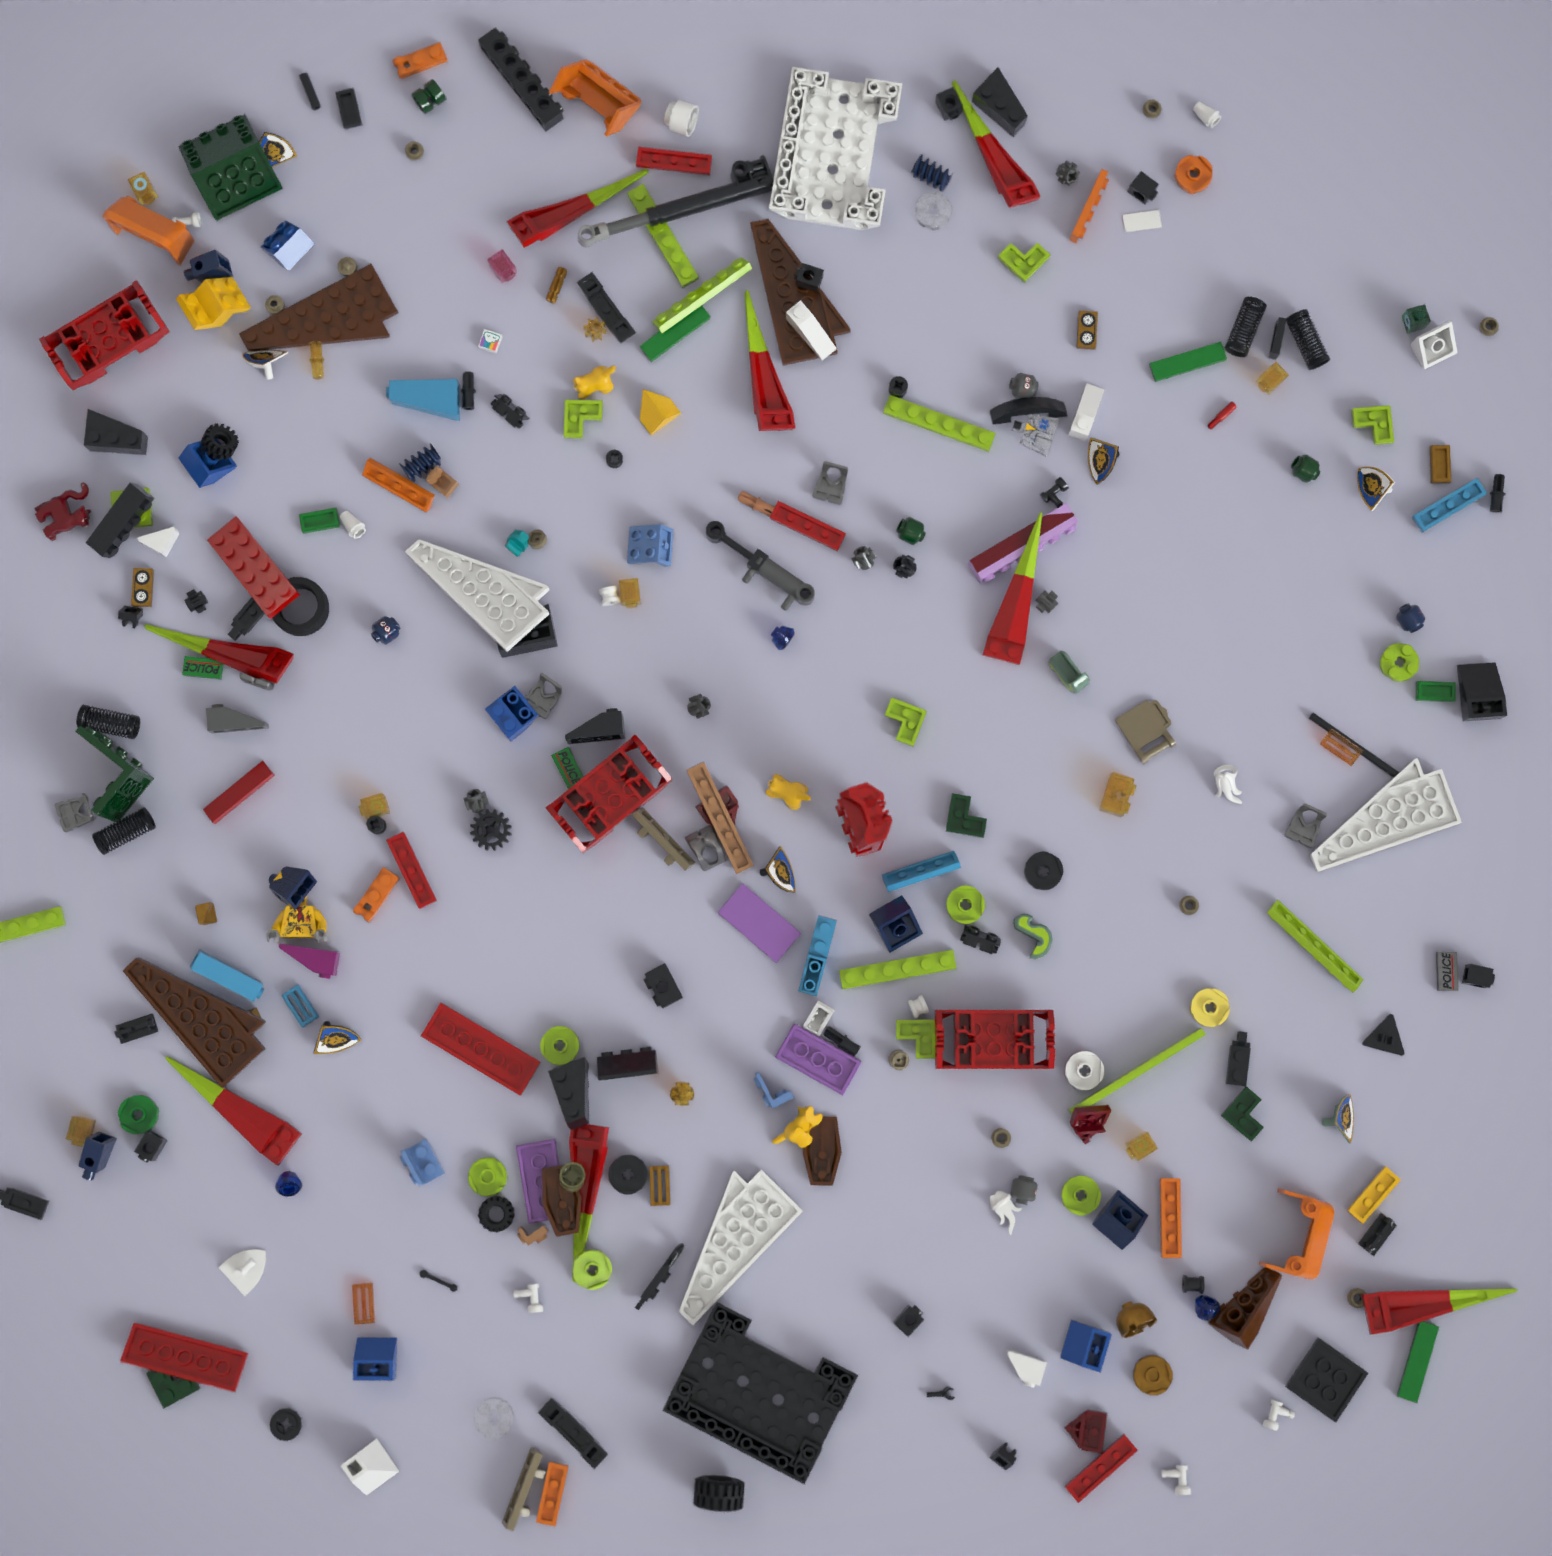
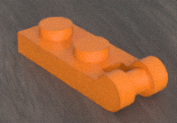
M441 42L392 60L394 66L398 69L397 74L400 79L448 61ZM409 63L410 67L405 68L404 65Z
M383 867L360 902L355 906L353 913L356 915L360 914L369 923L400 878ZM367 903L372 906L369 911L364 908Z

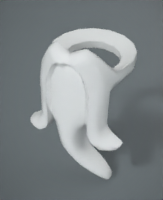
M1222 765L1214 771L1218 788L1215 797H1220L1223 791L1229 801L1242 804L1239 798L1232 795V792L1235 795L1242 793V791L1236 788L1235 777L1237 769L1235 766ZM1225 770H1230L1233 772V774L1229 772L1221 774V772Z
M997 1191L995 1195L990 1196V1208L992 1211L995 1210L1001 1218L1000 1225L1005 1222L1004 1215L1009 1219V1234L1011 1235L1015 1224V1216L1011 1210L1019 1212L1022 1208L1014 1206L1010 1200V1194Z

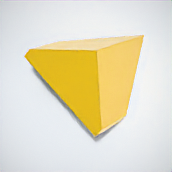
M643 389L640 422L649 434L652 435L679 416L681 412L670 398Z

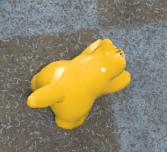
M598 366L590 373L574 378L573 388L579 392L578 398L586 399L595 391H601L602 394L611 392L614 385L611 382L610 375L615 371L616 366Z
M778 774L773 775V779L768 781L769 789L766 790V795L784 800L789 809L797 810L801 807L802 800H811V797L806 794L808 788L803 783L789 782Z
M797 1106L799 1110L798 1116L785 1127L782 1134L772 1140V1143H781L787 1139L791 1143L797 1144L800 1148L810 1145L813 1138L810 1136L809 1131L822 1121V1114H814L812 1106Z

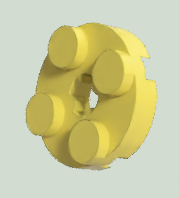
M1203 989L1193 996L1190 1003V1013L1194 1020L1202 1026H1218L1224 1023L1229 1016L1228 998L1218 989ZM1213 1003L1215 1005L1213 1007L1215 1008L1214 1012H1207L1205 1005Z

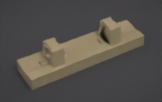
M644 808L638 809L632 815L643 826L637 834L641 838L650 834L667 851L669 855L664 859V862L668 866L676 861L686 871L696 863Z
M530 1448L504 1515L502 1524L508 1530L514 1531L519 1515L529 1517L531 1509L525 1506L524 1502L534 1477L543 1479L546 1472L543 1468L538 1467L543 1456L539 1449Z

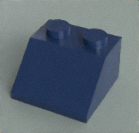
M902 895L869 914L890 953L923 934L911 907Z
M1118 1190L1098 1213L1092 1225L1123 1250L1136 1238L1149 1215Z

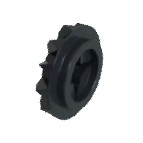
M290 1408L278 1410L270 1420L271 1433L282 1441L294 1439L302 1428L301 1417L297 1414V1411ZM288 1416V1423L294 1426H289L285 1431L284 1426L279 1423L284 1422Z

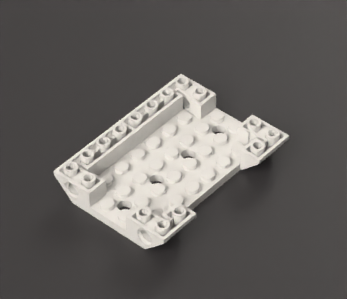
M792 67L769 210L787 219L857 230L879 227L886 189L868 187L878 124L897 120L903 83L866 78L865 84L830 79L829 72ZM845 96L849 99V102L842 104L839 102V98ZM836 131H840L844 136L841 139H836L833 134ZM834 166L838 169V172L830 174L828 168ZM826 201L832 204V207L828 210L822 207V204Z

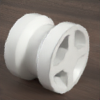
M609 586L599 590L603 598L601 601L602 606H610L620 602V597L617 596V586Z
M922 995L918 996L916 1000L911 999L907 1001L914 1018L919 1017L922 1013H929Z

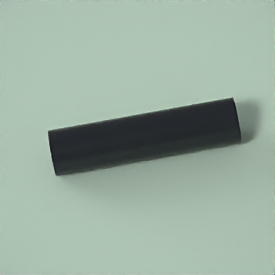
M308 73L300 74L299 78L312 110L320 109L321 105Z

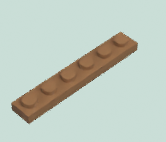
M701 762L687 769L690 780L735 873L738 874L754 866L705 763Z

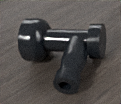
M1061 477L1055 480L1056 485L1045 493L1042 492L1040 494L1045 503L1051 501L1057 508L1061 507L1063 502L1055 494L1069 489L1067 483Z

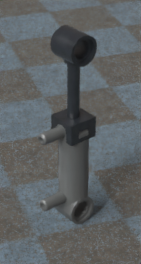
M712 521L707 525L706 536L710 542L720 543L722 541L749 560L747 563L749 570L742 578L744 583L748 584L755 573L769 580L789 594L781 605V608L787 611L795 599L803 606L810 605L813 602L815 591L810 584L804 583L775 563L760 549H757L754 554L726 535L725 528L721 522ZM714 528L721 531L717 536L711 535L710 532ZM802 591H808L810 593V597L804 599L800 596V593Z

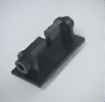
M505 394L494 395L497 400L494 399L491 402L492 409L502 417L506 412L509 413L505 420L514 428L520 429L524 424L522 420L530 419L525 415L526 411L519 406L516 407L512 403V399Z
M965 925L960 938L963 944L976 948L977 943L980 942L979 950L989 954H996L1001 943V939L996 934L991 932L984 933L975 926L968 927Z
M153 1013L116 1025L115 1036L123 1044L159 1032Z
M1380 1213L1358 1245L1372 1256H1375L1397 1225L1391 1218H1387L1384 1214Z

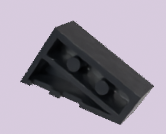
M997 67L973 93L972 103L1014 137L1026 124L1028 115L999 67Z
M90 409L87 410L84 446L89 451L146 455L148 436L142 430Z
M549 604L543 606L548 610L549 615L508 652L498 644V650L502 658L558 647Z
M585 1057L548 1071L564 1119L570 1130L589 1124V1063Z

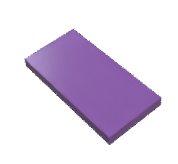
M744 884L737 889L718 911V914L775 963L778 962L801 935L796 928Z
M793 1024L775 1058L842 1096L862 1062L796 1024Z
M555 1139L516 1146L529 1224L549 1220L543 1208L542 1169L559 1166Z

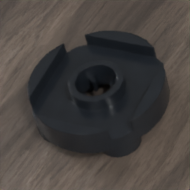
M1045 851L1033 854L1025 863L1024 875L1027 882L1034 889L1050 890L1060 882L1063 875V865L1060 859L1053 854ZM1040 866L1049 869V873H1046L1048 874L1047 876L1039 874Z
M623 1155L617 1158L610 1166L608 1178L616 1191L629 1195L643 1188L648 1178V1171L644 1162L637 1156ZM627 1169H631V1172L633 1171L634 1173L630 1180H625L626 1177L623 1178L622 1175Z

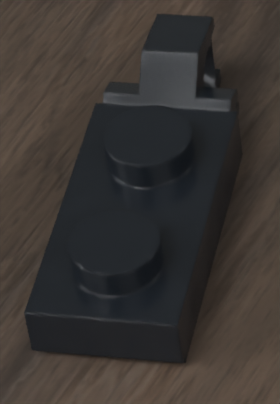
M252 597L233 618L231 624L233 628L228 633V636L234 641L242 634L245 636L265 614Z
M1237 1032V1040L1232 1041V1045H1230L1226 1084L1246 1087L1251 1050L1250 1043H1247V1032Z
M7 1187L6 1191L0 1189V1200H2L0 1205H3L4 1208L43 1220L49 1200L14 1188Z

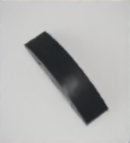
M593 272L577 282L591 306L620 344L636 334L630 323L623 317L607 295Z
M1025 397L994 407L990 410V417L993 425L1011 423V416L1047 413L1048 418L1067 417V411L1062 401L1047 397Z
M553 1398L538 1412L551 1427L553 1426L581 1454L580 1456L593 1469L608 1455L599 1442Z

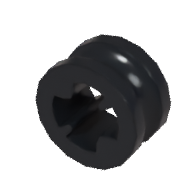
M618 450L609 451L606 455L607 465L610 468L620 467L623 463L622 453ZM612 455H615V457L616 455L619 456L617 463H614V461L613 463L610 462Z

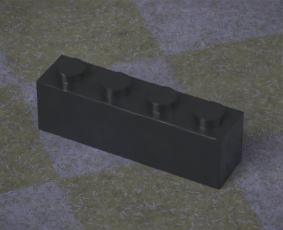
M129 483L86 541V544L102 557L111 558L115 556L119 551L118 547L130 536L132 528L140 523L143 513L151 508L154 497L138 484Z

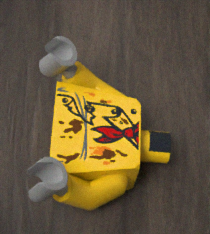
M306 896L296 910L286 906L280 912L271 930L267 932V941L269 942L270 938L275 937V943H278L280 934L282 938H315L317 943H319L321 937H324L325 942H327V921L321 911L316 909L315 906H307Z

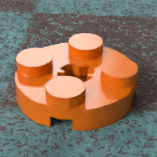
M1188 155L1178 163L1174 174L1178 186L1189 194L1205 190L1212 180V165L1203 156ZM1189 171H1197L1199 173L1197 174L1198 177H1191Z

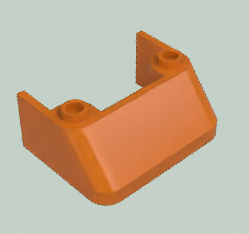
M580 60L561 67L549 90L551 95L561 92L569 100L580 98L604 116V124L607 129L604 133L605 136L619 132L642 103L638 96L588 60Z
M130 196L118 199L102 215L115 234L119 235L121 229L156 245L168 251L174 261L180 266L194 242L184 223L178 220L174 222L139 205Z
M1278 1188V1193L1302 1199L1300 1205L1301 1212L1304 1216L1311 1218L1301 1257L1297 1255L1290 1256L1284 1268L1259 1261V1265L1305 1279H1314L1319 1275L1335 1214L1334 1208L1330 1203Z

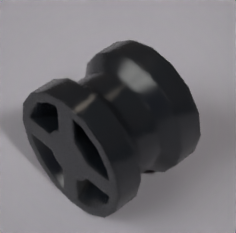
M901 376L891 379L889 383L890 395L898 398L906 395L908 389L907 380Z

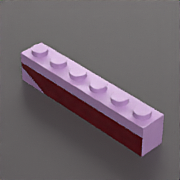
M1067 503L1042 517L1037 553L1044 549L1043 546L1050 543L1052 545L1060 539L1059 536L1062 534L1069 535L1076 530L1075 527L1078 524V520ZM1035 522L969 560L968 565L979 583L983 581L987 583L995 578L996 573L1000 571L1004 573L1012 568L1011 565L1013 563H1019Z

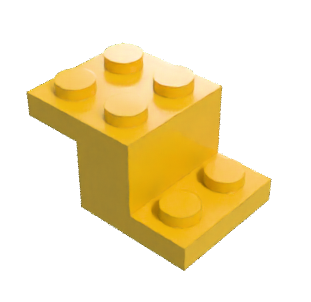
M233 277L205 279L194 293L179 294L176 298L194 330L222 327L234 313L248 312L251 308Z

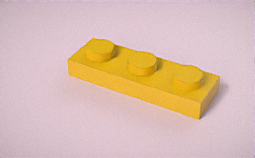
M1384 1166L1347 1211L1361 1224H1364L1401 1179Z

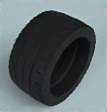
M303 577L289 578L288 580L296 590L306 589L315 595L318 602L317 610L308 622L300 625L288 622L283 617L281 611L272 619L288 634L308 636L321 629L326 623L329 616L328 598L322 588L314 581Z

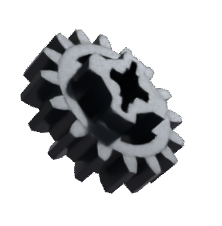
M486 809L485 815L479 812L480 818L474 817L473 819L476 823L470 824V827L474 829V831L470 832V835L476 836L473 842L479 841V848L485 845L486 851L490 847H492L493 851H496V846L503 848L502 842L508 843L509 841L506 837L512 836V833L508 832L512 825L506 824L509 822V818L503 819V812L497 815L496 809L493 810V813ZM487 818H493L492 821H489V822H485V821H484V820L487 819ZM501 822H502L503 827H504L503 834L500 832V828H499V826L501 825ZM479 826L482 828L483 831L481 838L479 836ZM494 826L495 833H489L487 828ZM490 839H498L496 842L488 843Z

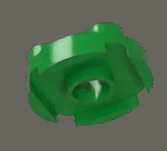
M145 1095L129 1097L121 1103L118 1110L120 1125L131 1134H143L146 1131H150L158 1121L159 1108L151 1098ZM141 1110L143 1117L136 1120L134 1118L136 1115H133L134 1111Z

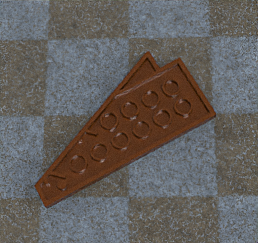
M764 219L750 222L782 365L817 359L819 357L786 320V312L801 300L814 315L835 347L834 336L850 333V327L821 288L816 293L797 287V280L794 277L797 268L801 269L802 263L771 221ZM809 274L804 276L805 280L813 279ZM837 347L829 356L838 354Z
M369 264L242 331L239 335L249 352L389 338L390 335L383 321L398 314V311L373 265Z
M139 957L135 958L123 970L125 975L221 1088L232 1081L266 1049L254 1035L266 1023L264 1019Z

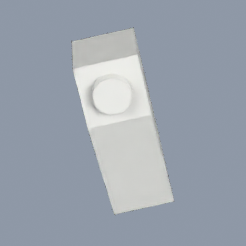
M801 300L786 312V320L822 361L836 350L835 345Z
M1086 384L1068 436L1086 442L1104 389Z

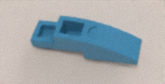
M818 915L799 992L817 996L837 923L836 919Z

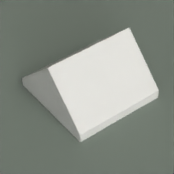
M1451 321L1416 337L1410 344L1423 369L1457 353Z

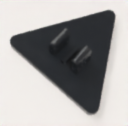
M1389 1014L1362 1042L1363 1046L1400 1056L1405 1054L1392 1014Z

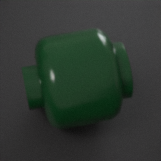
M1309 455L1297 456L1291 464L1293 476L1307 483L1312 479L1316 480L1320 474L1319 462Z
M911 517L902 519L896 530L898 538L911 545H915L918 541L922 542L926 534L924 524Z

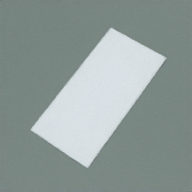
M1159 210L1122 215L1125 232L1162 227Z

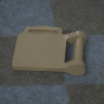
M1157 700L1150 703L1144 701L1116 718L1117 725L1143 765L1148 762V759L1169 746L1172 748L1176 745L1173 737L1166 729L1171 725L1168 712ZM1162 735L1164 736L1165 741L1143 753L1142 747Z

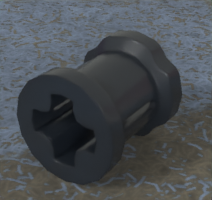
M376 815L369 817L366 823L368 830L377 835L384 833L387 827L385 820ZM378 822L380 824V827L375 828L373 826V823Z
M1183 1275V1293L1196 1291L1203 1294L1204 1276L1195 1278Z

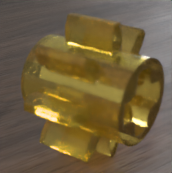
M598 317L595 320L588 319V325H583L584 330L587 331L585 332V337L590 336L592 342L595 339L602 340V334H607L606 329H603L605 322L600 323Z
M676 1082V1087L671 1088L670 1097L675 1102V1105L688 1106V1101L694 1098V1090L689 1086V1083Z

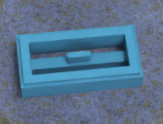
M298 984L281 995L302 1028L319 1018V1015ZM296 990L302 998V1000L304 1001V1003L306 1004V1006L308 1007L311 1014L313 1015L312 1017L309 1016L304 1006L294 993ZM289 995L292 996V998L298 1005L299 1009L307 1019L306 1021H303V1019L295 1009L294 1005L288 998Z

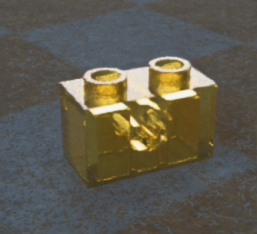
M1112 772L1109 776L1099 811L1122 817L1124 813L1127 814L1131 804L1128 802L1129 796H1133L1136 789L1135 779ZM1118 791H1120V795L1123 796L1119 800L1117 799V795L1114 794Z

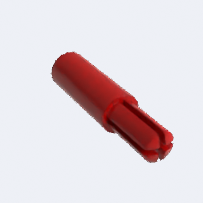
M1231 401L1207 425L1208 428L1212 430L1219 422H1222L1237 408L1236 404Z

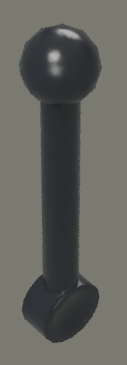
M426 1270L420 1272V1277H427L450 1288L452 1292L458 1289L456 1284L451 1285L428 1274Z

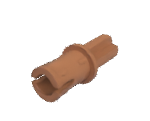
M741 491L738 496V501L753 508V511L757 510L768 517L771 516L775 506L760 500V497L756 498L745 491Z

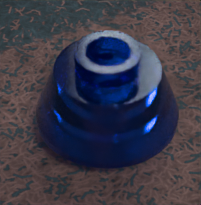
M783 625L780 628L777 626L771 634L773 637L772 642L778 650H784L795 635L794 629Z
M291 1171L280 1174L275 1184L276 1192L285 1197L294 1196L302 1189V1181L296 1173Z
M1200 1295L1195 1298V1312L1198 1318L1208 1321L1220 1312V1304L1214 1298L1206 1295Z

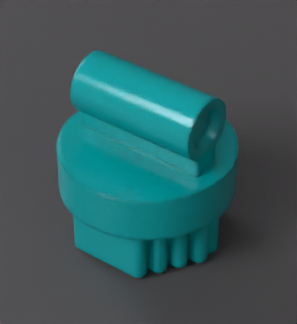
M515 529L507 538L505 547L518 557L528 547L529 536L523 530Z

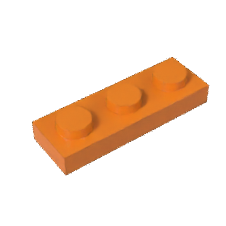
M549 1461L536 1519L537 1523L556 1526L569 1465Z

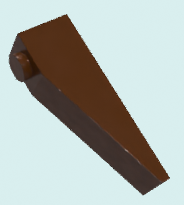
M1264 1267L1248 1281V1285L1243 1290L1235 1292L1233 1294L1234 1297L1228 1303H1223L1218 1307L1208 1324L1232 1343L1248 1350L1259 1333L1282 1274Z

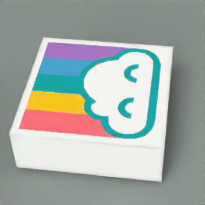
M484 329L478 347L497 354L503 336Z

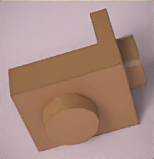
M438 466L432 469L425 479L446 498L459 485L456 480Z
M543 1225L528 1235L524 1227L521 1226L518 1228L519 1233L517 1235L523 1244L527 1243V1245H530L534 1241L540 1243L547 1238L546 1233L549 1232V1229L546 1225Z

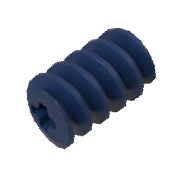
M921 154L913 166V177L917 178L920 175V181L922 182L927 178V185L933 182V188L935 189L940 185L939 191L943 192L949 184L953 173L948 175V168L943 172V165L935 168V161L929 165L930 158L922 161L923 155Z
M431 443V450L424 447V454L417 451L418 458L411 455L412 462L405 459V466L400 464L407 477L413 482L416 481L415 475L422 478L421 471L428 474L427 467L434 469V463L441 466V458Z

